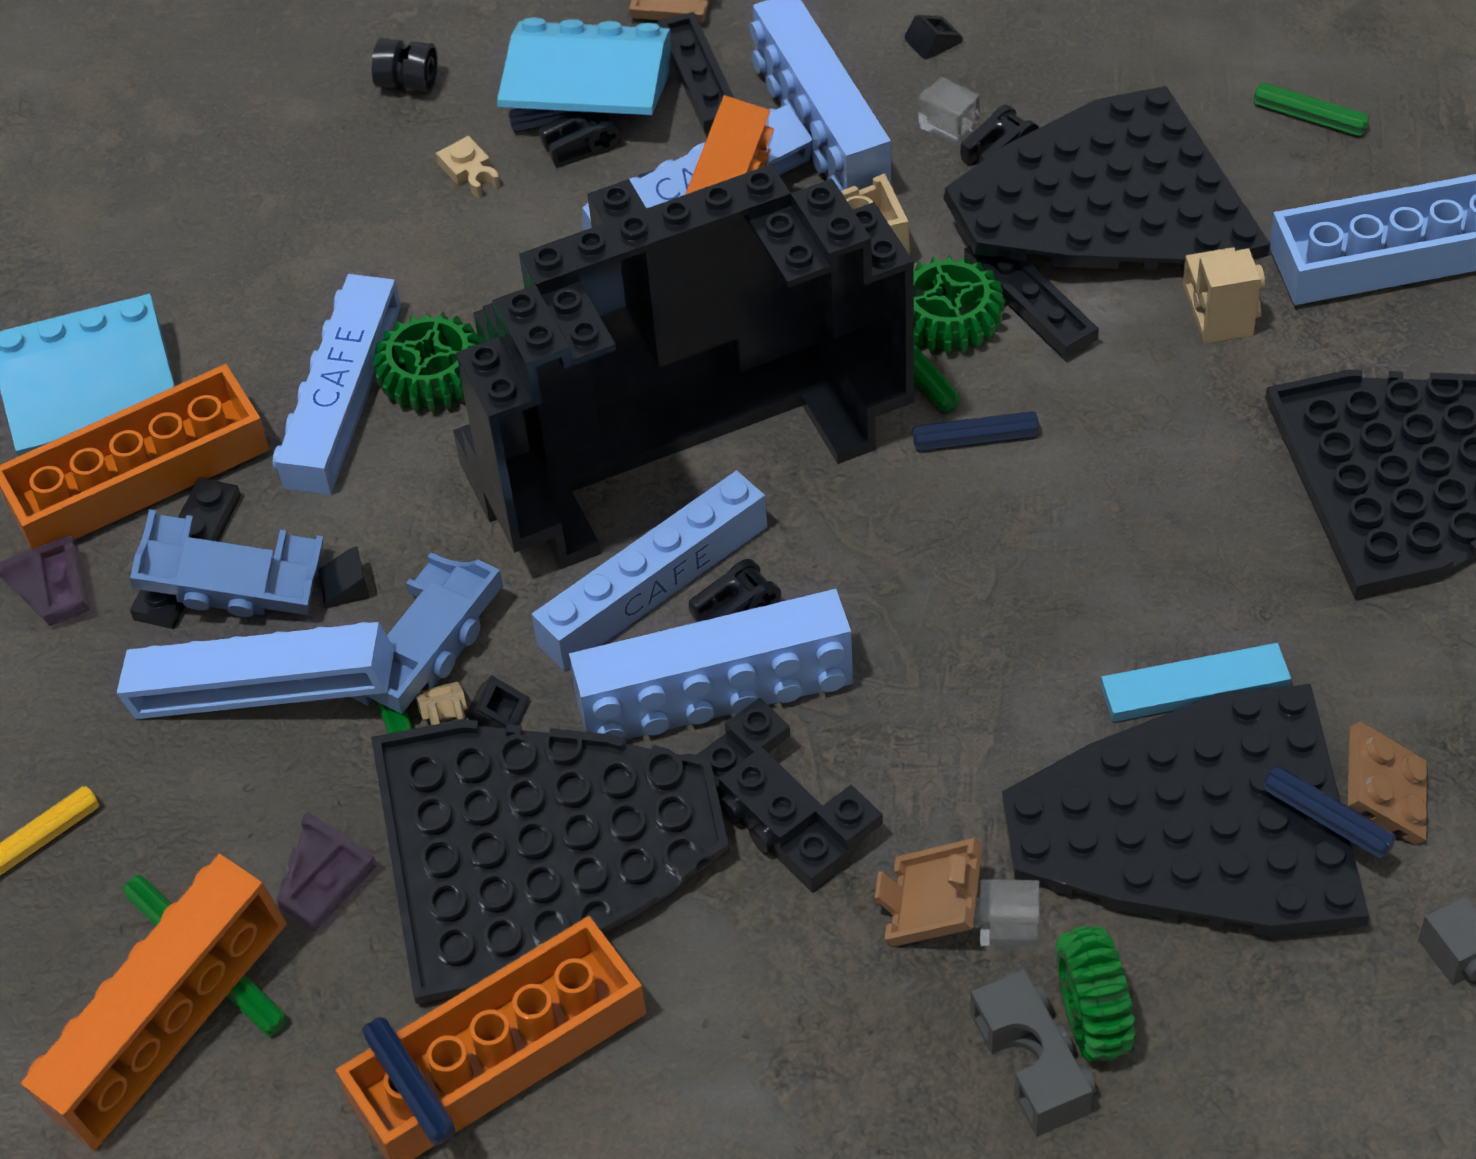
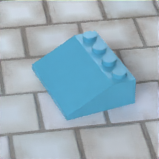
M527 18L519 21L511 34L497 98V107L652 115L671 72L670 29L659 28V25L654 23H642L636 27L621 26L619 22L605 21L598 25H585L582 21L575 19L564 20L561 23H545V20L542 18Z
M151 293L0 331V391L17 456H21L175 386L161 325Z

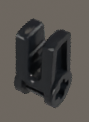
M1002 105L961 143V160L968 165L973 164L977 160L980 163L1003 146L1038 129L1039 126L1031 120H1022L1017 116L1016 110L1009 105Z
M573 111L540 127L539 137L545 150L549 151L555 167L560 168L613 150L621 140V132L615 123L609 121V113ZM592 113L596 115L595 120L591 115ZM600 134L603 137L604 142L600 141Z
M744 559L736 563L726 574L691 598L688 603L689 611L697 622L778 603L781 598V590L774 582H767L760 574L761 569L754 560Z

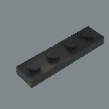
M690 12L658 21L659 28L670 29V58L704 133L709 132L723 96L726 95L732 98L734 96L695 13Z
M970 246L964 248V257H967L969 264L981 262L984 271L993 270L995 280L1000 281L1003 289V298L1064 358L1098 340L1099 328L1027 259L1026 261L1009 259L1006 256L976 255Z
M201 477L198 478L178 518L186 519V515L193 516L194 524L191 538L219 541L241 497L238 485ZM140 590L130 612L134 621L174 629L185 605L177 602L176 595Z

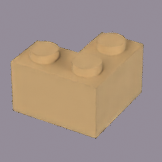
M1233 247L1186 255L1183 286L1204 343L1253 336L1255 320L1261 316L1259 290L1265 288V276L1262 266L1260 264L1255 265L1250 249L1235 251Z

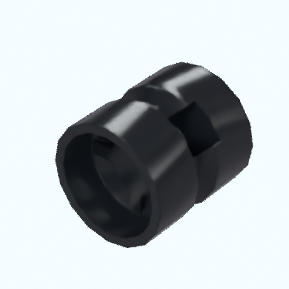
M380 38L374 47L372 56L373 84L375 87L397 90L404 85L407 91L430 93L434 88L438 70V54L435 44L411 41L406 47L403 40Z

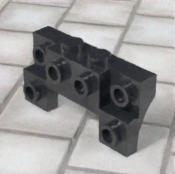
M758 698L725 722V734L697 755L710 758L720 807L727 818L734 823L739 821L749 830V835L754 844L762 852L770 851L813 893L832 879L853 850L883 824V814L852 785L848 786L826 804L821 805L769 755L780 743L790 737V726L761 698Z

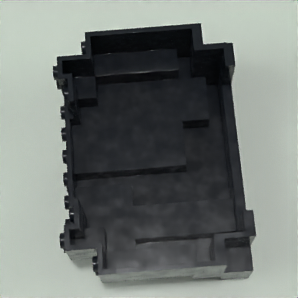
M772 164L649 208L645 207L629 179L587 193L592 228L519 253L524 289L493 299V303L483 306L482 310L473 312L479 344L456 352L470 424L453 430L459 463L489 523L498 520L514 553L547 541L560 569L600 555L601 550L600 544L573 494L575 490L803 406L837 464L875 451V417L914 403L913 260L875 202L852 210L833 179L790 193Z

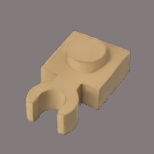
M469 136L436 152L438 165L458 186L469 181L470 191L475 197H483L482 183H490L495 189L500 187L498 173L491 167L489 156Z
M458 682L421 690L415 697L417 709L422 719L430 718L431 725L440 724V722L448 721L455 717L458 720L465 717L464 710L467 709L464 692Z

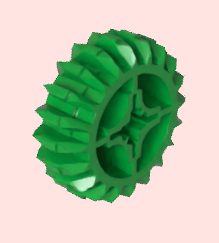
M950 254L944 261H938L932 256L928 265L918 261L914 270V344L917 348L928 345L931 354L937 349H944L947 356L952 349H959L965 355L969 345L980 349L983 339L992 340L995 330L1000 329L1002 313L1005 310L1003 289L1000 281L995 280L993 270L984 271L981 262L970 265L966 256L960 261H954Z
M426 311L424 318L415 319L410 314L408 323L403 324L395 321L394 331H384L383 341L376 343V355L374 356L373 366L377 384L381 387V390H384V394L388 397L389 401L396 400L401 409L411 404L416 413L423 407H428L434 413L436 406L441 405L450 410L454 400L465 403L456 352L479 344L478 335L472 328L471 323L463 324L459 316L448 320L444 311L437 317H431Z
M1082 926L1073 928L1071 932L1060 934L1055 945L1056 970L1059 978L1058 985L1076 1046L1079 1047L1080 1053L1090 1062L1101 1059L1102 1062L1118 1059L1120 1055L1128 1054L1134 1045L1135 1029L1133 1023L1135 1019L1132 1013V1001L1128 990L1129 985L1126 982L1124 968H1122L1119 952L1115 949L1114 940L1100 926L1089 928Z

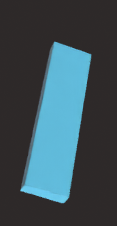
M1278 643L1101 676L1100 686L1112 722L1178 710L1219 693L1290 686L1291 676Z

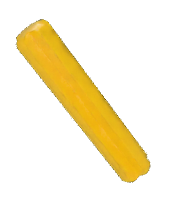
M87 786L80 787L0 842V876L98 809L99 803L94 793Z

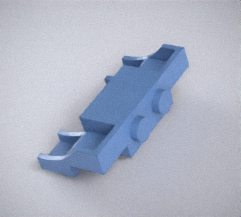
M149 509L144 533L135 553L130 575L131 587L133 589L176 595L177 602L183 603L188 608L195 610H207L209 607L227 609L229 613L240 617H250L253 614L265 615L266 609L308 615L323 548V536L317 535L316 539L287 535L286 530H280L273 558V550L191 538L194 524L193 516L186 515V519L157 515L156 510Z
M431 552L427 556L428 564L415 580L409 579L406 582L408 593L416 596L417 599L387 635L394 647L387 693L353 696L351 698L369 706L372 700H375L403 714L422 688H433L441 678L447 677L454 667L456 658L466 646L472 645L477 639L481 628L479 616L503 587L500 569L478 559L471 562H458Z

